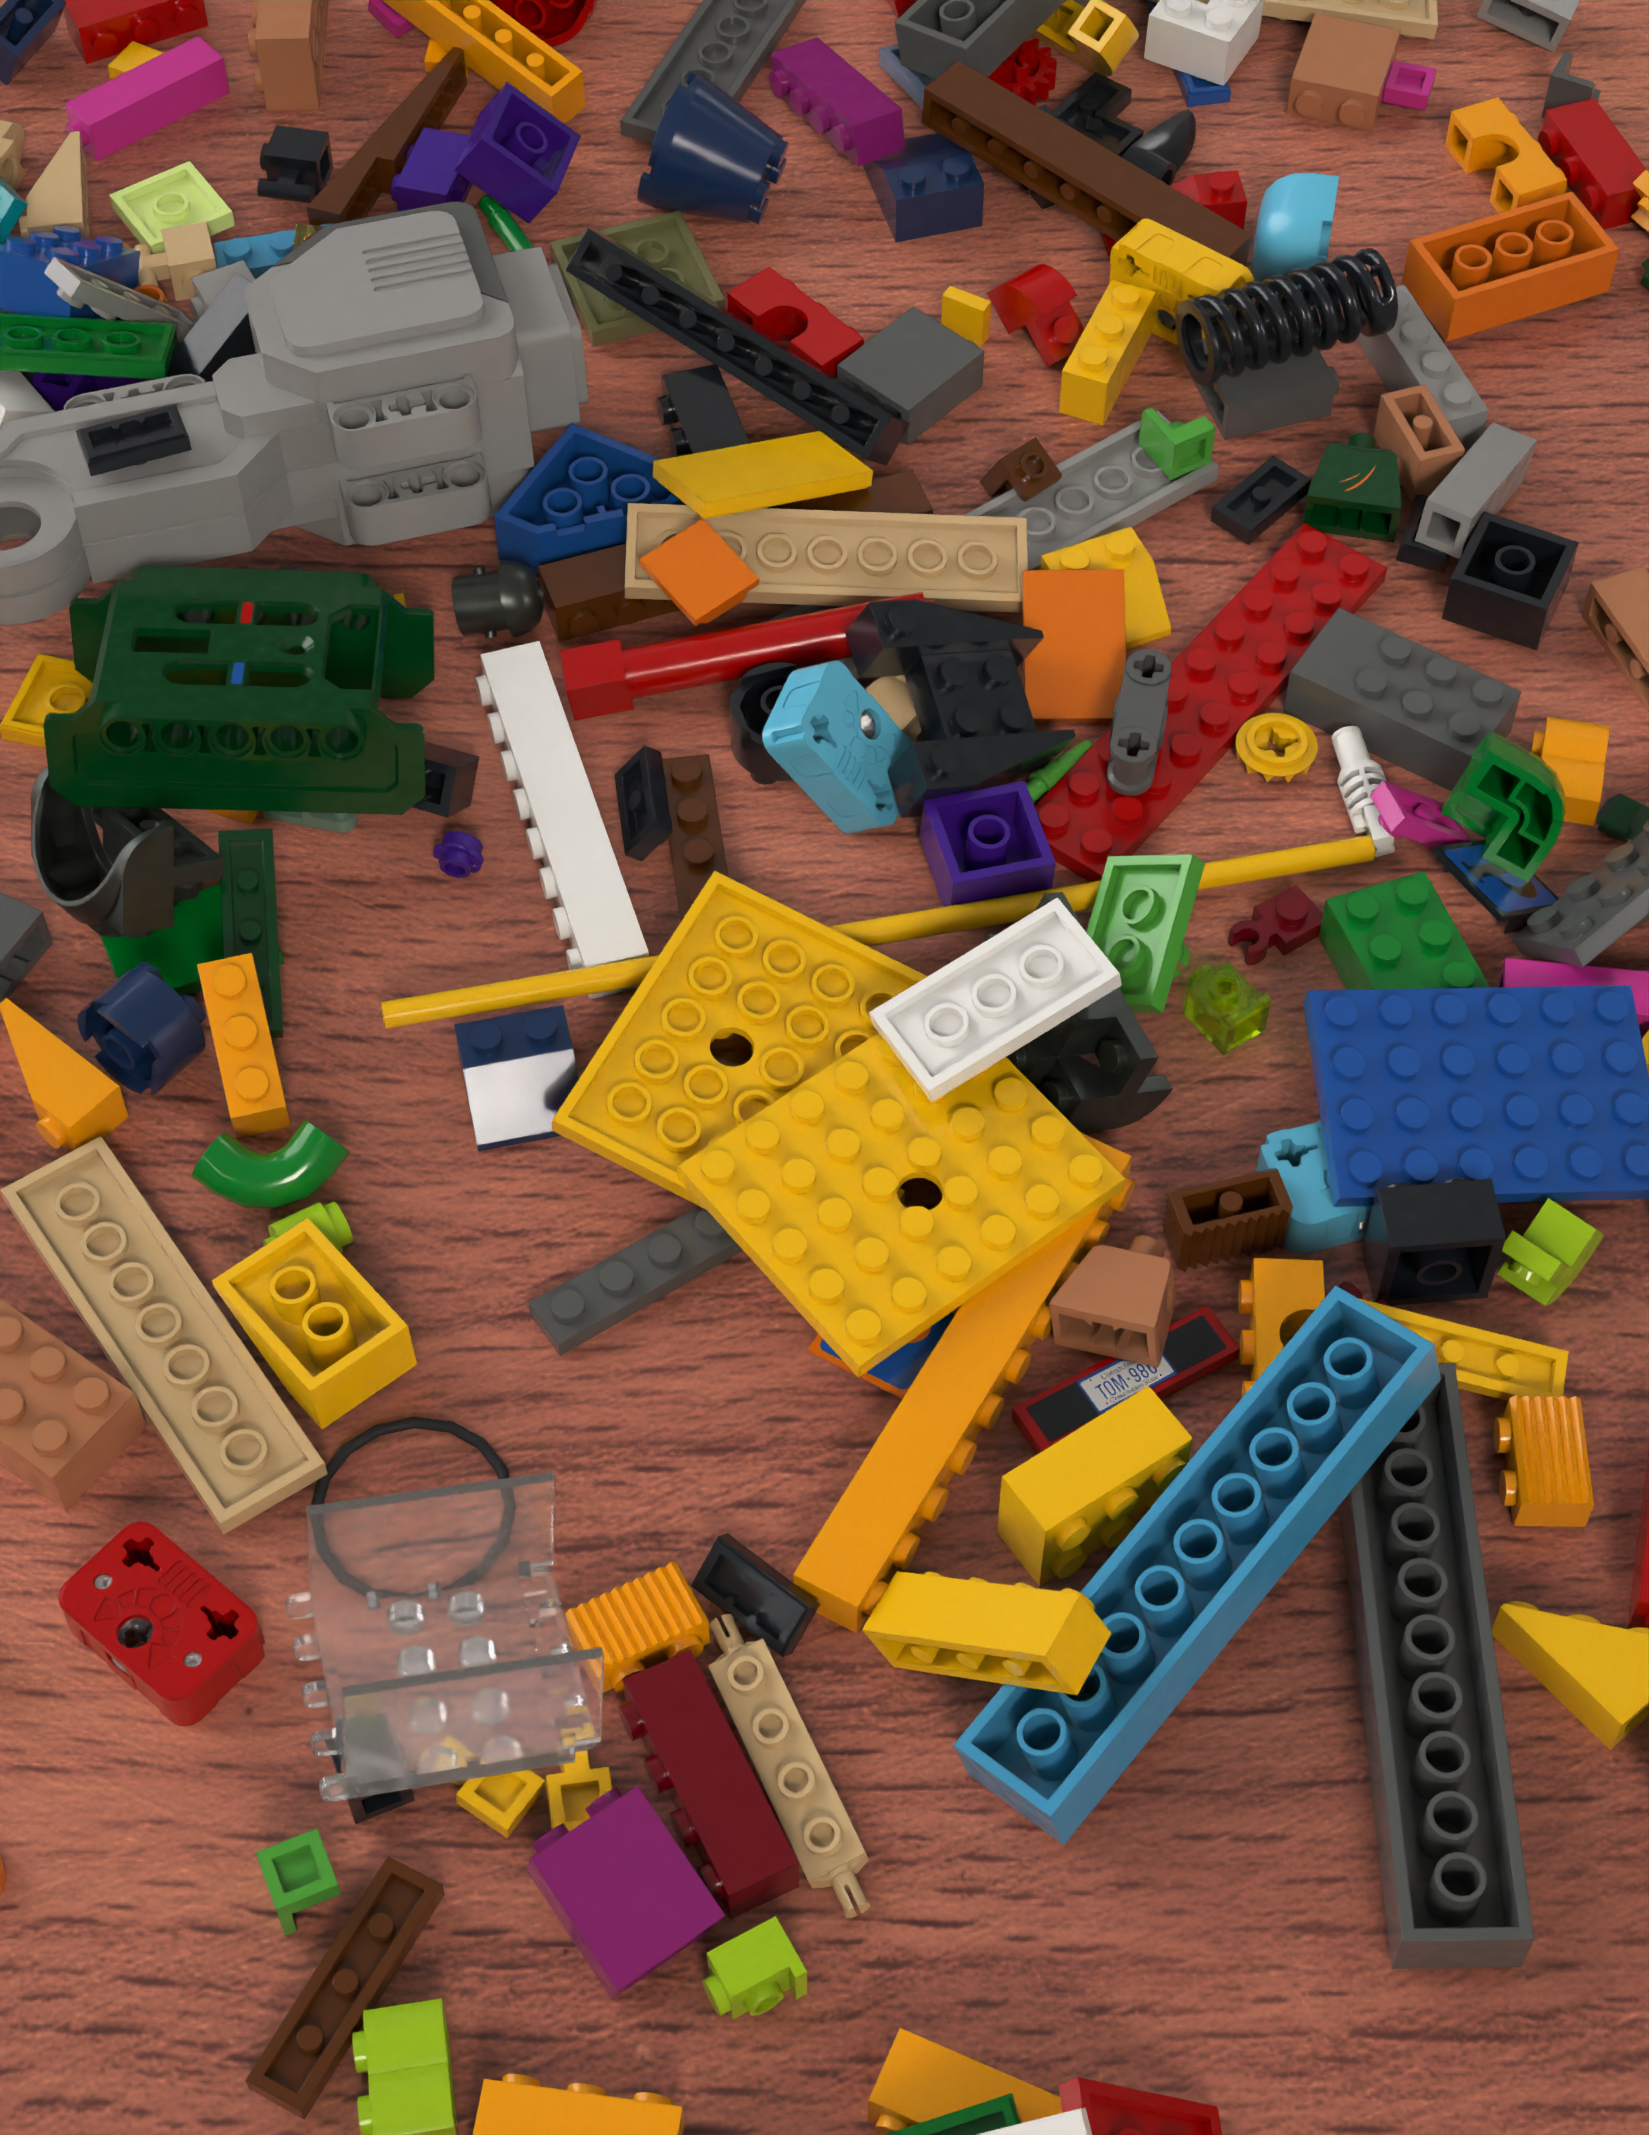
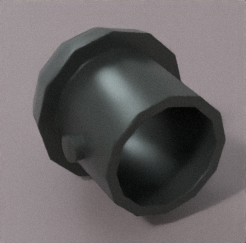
M501 560L499 570L486 572L485 567L474 569L473 574L454 577L452 580L454 612L458 627L464 637L484 634L485 638L497 637V631L509 630L510 634L516 638L531 631L540 623L544 609L542 587L535 572L523 563Z

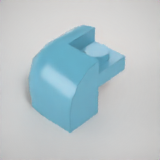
M1293 173L1277 179L1266 189L1260 203L1252 254L1251 273L1254 281L1262 283L1268 276L1276 274L1285 276L1292 269H1308L1313 263L1327 261L1339 176L1317 173Z

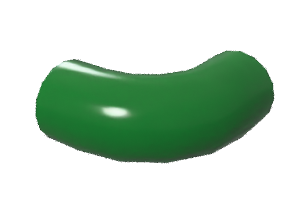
M307 1120L303 1121L287 1144L280 1150L272 1153H257L224 1132L204 1152L192 1172V1178L212 1193L244 1208L278 1209L310 1197L334 1175L350 1152Z

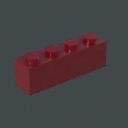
M691 1649L623 1679L625 1703L618 1706V1711L625 1730L632 1741L642 1738L650 1754L649 1757L643 1759L649 1779L657 1794L668 1791L676 1810L669 1814L677 1837L684 1848L694 1844L703 1865L696 1867L697 1874L715 1901L721 1900L729 1918L732 1919L798 1888L799 1862Z

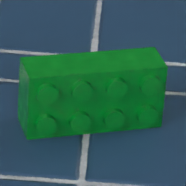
M1425 871L1326 899L1319 940L1346 990L1491 988Z

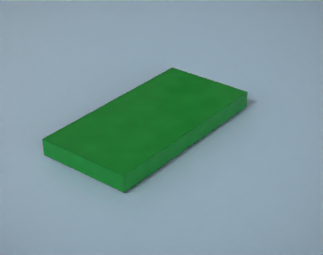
M0 313V370L161 379L167 376L177 343V325H174V323Z

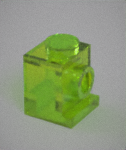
M1230 962L1216 970L1211 965H1204L1197 969L1187 981L1183 1013L1224 1056L1266 1030L1271 997L1265 991L1259 993Z

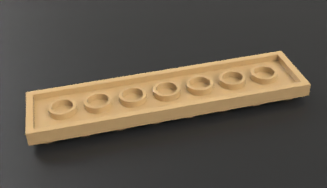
M628 503L625 598L671 600L640 567L639 558L702 519L687 505ZM761 508L704 519L759 578V585L747 592L746 598L740 603L850 606L923 592L925 602L935 600L937 605L961 611L1022 613V571L1028 570L1027 518Z
M101 1136L0 1189L5 1203L125 1386L135 1392L142 1412L223 1535L328 1474L325 1462Z

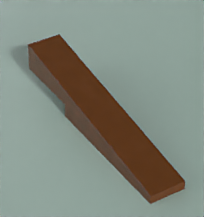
M452 47L307 206L311 234L318 226L323 224H336L366 218L382 192L391 194L393 178L397 173L401 174L406 164L409 146L416 144L424 127L437 130L441 128L467 86L463 49Z

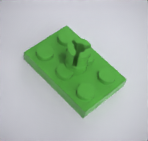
M1193 854L1108 856L1086 933L1120 973L1122 985L1118 988L1133 1013H1163L1172 980L1182 973L1176 968L1177 962H1180L1185 967L1189 962L1190 950L1183 940L1205 863Z

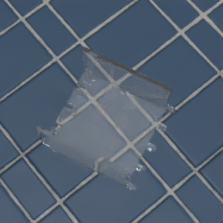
M553 1472L306 1506L309 1592L289 1596L285 1601V1607L288 1617L292 1619L312 1617L315 1632L297 1637L293 1641V1650L298 1660L320 1659L324 1680L306 1684L302 1688L301 1693L305 1706L309 1708L329 1706L333 1728L320 1730L314 1733L310 1739L312 1751L316 1756L325 1757L337 1754L339 1756L342 1773L325 1776L319 1782L320 1795L323 1800L330 1802L574 1763L575 1752L589 1750L597 1742H601L604 1676L602 1647L574 1651L565 1615L561 1609V1601L553 1571L548 1567H544L553 1565L556 1480Z

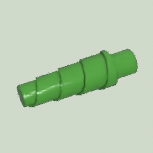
M1084 740L1082 743L1079 742L1069 751H1065L1055 760H1051L1029 776L1026 786L1033 804L1041 797H1044L1093 746L1091 741Z

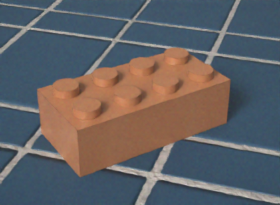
M259 0L251 2L253 28L256 29H249L248 32L249 52L251 57H258L259 65H255L254 70L255 87L257 93H264L267 111L320 110L329 0Z
M0 1298V1465L66 1512L147 1426L135 1392Z

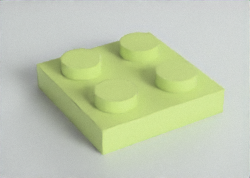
M190 161L109 195L114 212L140 244H146L150 247L152 254L165 252L161 229L207 221L211 237L216 233L235 226L232 210Z

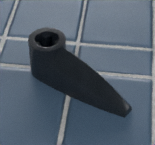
M1187 109L1158 125L1132 144L1122 158L1170 186L1176 172L1184 164L1194 145L1196 119L1193 113Z

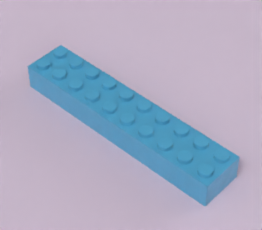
M1335 1285L1080 1592L1092 1601L1095 1606L1094 1612L1110 1630L1111 1635L1078 1695L1004 1684L953 1745L968 1775L1062 1845H1065L1439 1383L1441 1377L1435 1344Z

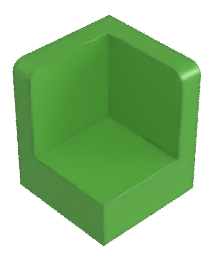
M1151 407L1142 411L1139 445L1166 476L1172 480L1211 463L1216 427L1205 415L1186 424H1183L1181 421L1167 424Z
M317 1828L255 1852L285 1936L297 1931L292 1917L293 1913L341 1894Z

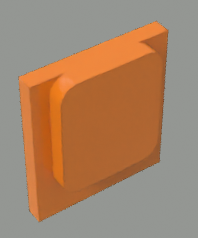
M703 518L639 558L640 567L695 626L700 623L713 621L746 598L747 592L759 585V578Z

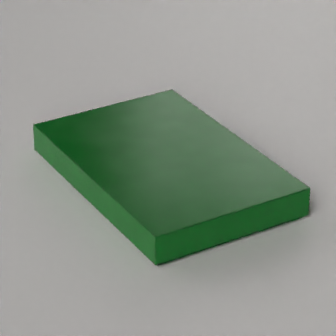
M221 884L200 890L199 898L178 901V904L174 906V927L155 930L150 936L144 938H130L126 936L105 937L101 935L100 938L116 980L128 970L135 969L140 963L147 962L160 972L164 982L180 996L184 994L192 995L203 991L197 964L224 959ZM279 946V960L280 965H282L285 963L282 951Z

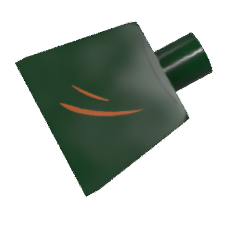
M1367 433L1352 435L1348 439V444L1334 442L1328 444L1308 490L1303 524L1305 523L1322 533L1394 543L1402 504L1397 455L1392 450L1377 449L1375 438Z

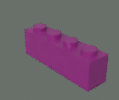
M818 37L771 53L773 72L769 74V81L775 96L784 100L793 108L798 116H802L811 124L818 134H822L828 139L839 153H843L857 166H861L905 150L902 108Z

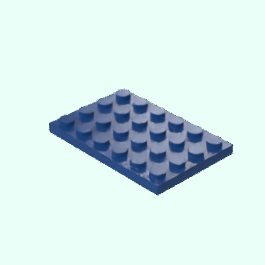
M1631 985L1308 990L1303 999L1333 1207L1373 1206L1377 1188H1386L1396 1183L1407 1182L1414 1185L1444 1183L1454 1178H1468L1470 1180L1492 1179L1497 1203L1546 1202L1548 1198L1552 1201L1649 1199V1075Z

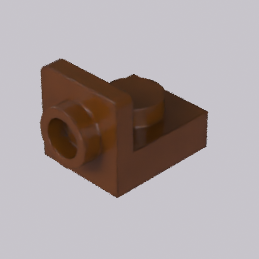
M1035 437L999 459L980 480V483L990 497L1005 488L1008 491L1014 488L1021 500L1026 502L1057 483L1061 479L1062 474Z

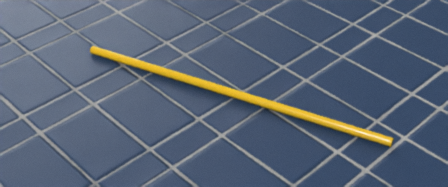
M1367 835L1207 862L1203 869L1198 891L1374 861L1375 846L1371 836ZM1101 880L828 927L871 947L1018 922L1036 910L1045 893L1063 892L1074 912L1088 910L1094 907ZM659 955L381 1002V1011L384 1027L389 1029L640 986Z

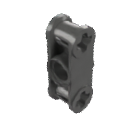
M1142 649L1128 657L1120 695H1117L1110 733V758L1107 769V782L1114 791L1126 796H1137L1150 789L1154 779L1159 749H1162L1169 706L1168 689L1172 667L1166 655L1153 649Z

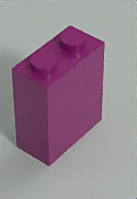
M638 1785L623 1796L617 1787L600 1796L585 1809L590 1818L570 1832L564 1823L547 1832L532 1844L536 1855L530 1858L526 1868L528 1874L612 2000L717 1927L726 1916Z

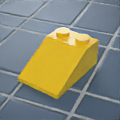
M306 1218L212 1280L218 1294L287 1391L321 1429H324L417 1365L408 1325L309 1218Z

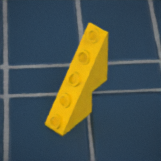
M1511 1601L1500 1606L1492 1627V1636L1609 1750L1614 1748L1649 1717V1628L1636 1627L1628 1630L1604 1625L1588 1615L1573 1614L1562 1616L1539 1611L1536 1606L1521 1601Z

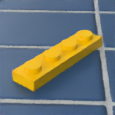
M1360 1299L1435 1344L1438 1363H1455L1458 1389L1509 1401V1398L1515 1395L1521 1398L1527 1395L1532 1398L1537 1396L1544 1398L1554 1396L1559 1398L1563 1396L1569 1351Z

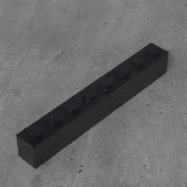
M587 228L565 271L869 461L886 466L910 425L904 419L611 237Z

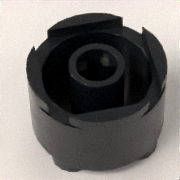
M775 662L753 668L741 678V685H739L735 692L732 691L730 696L732 752L738 763L750 772L751 778L759 784L768 785L776 781L793 780L766 750L762 733L788 676L792 671L797 670V664Z

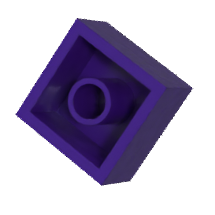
M506 82L479 113L454 171L529 224L557 194L581 136Z
M1025 781L923 800L919 839L943 907L1052 889L1056 862Z

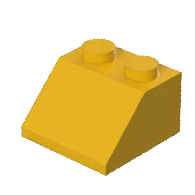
M1132 527L1041 555L1040 570L1124 569L1126 650L1171 635V625L1154 561Z

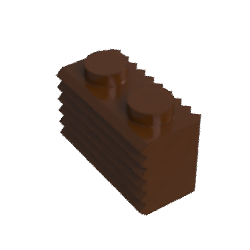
M1276 1168L1167 1193L1168 1199H1166L1167 1205H1165L1166 1211L1164 1212L1165 1217L1162 1224L1163 1231L1178 1269L1186 1272L1188 1267L1197 1269L1199 1264L1207 1267L1210 1261L1218 1264L1221 1259L1229 1262L1232 1256L1240 1259L1242 1254L1250 1257L1253 1251L1261 1254L1264 1248L1271 1252L1275 1246L1283 1249L1286 1244L1293 1205L1280 1173Z

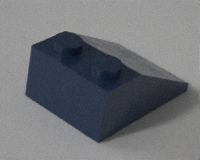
M939 133L905 139V150L863 165L895 243L982 226L984 182L973 157L967 150Z

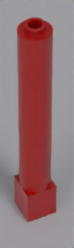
M923 592L876 601L910 599L925 601ZM935 600L926 601L935 604ZM869 602L625 649L622 647L621 640L617 639L560 650L565 689L574 720L633 710V699L741 679L751 669L768 663L787 662L797 664V668L851 658L852 654L845 632Z

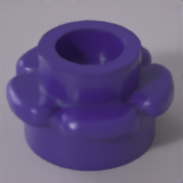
M450 831L442 836L440 844L434 846L433 857L439 859L440 869L447 875L465 878L470 875V872L475 873L481 869V865L484 862V858L481 855L483 845L476 837L468 833Z

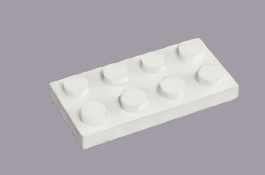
M1057 897L870 1011L869 1014L874 1027L929 1100L933 1102L1109 994L1122 984L1120 973Z

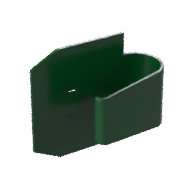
M1619 793L1608 798L1597 813L1595 820L1599 824L1597 830L1623 843H1627L1644 831L1643 826L1649 820V807Z

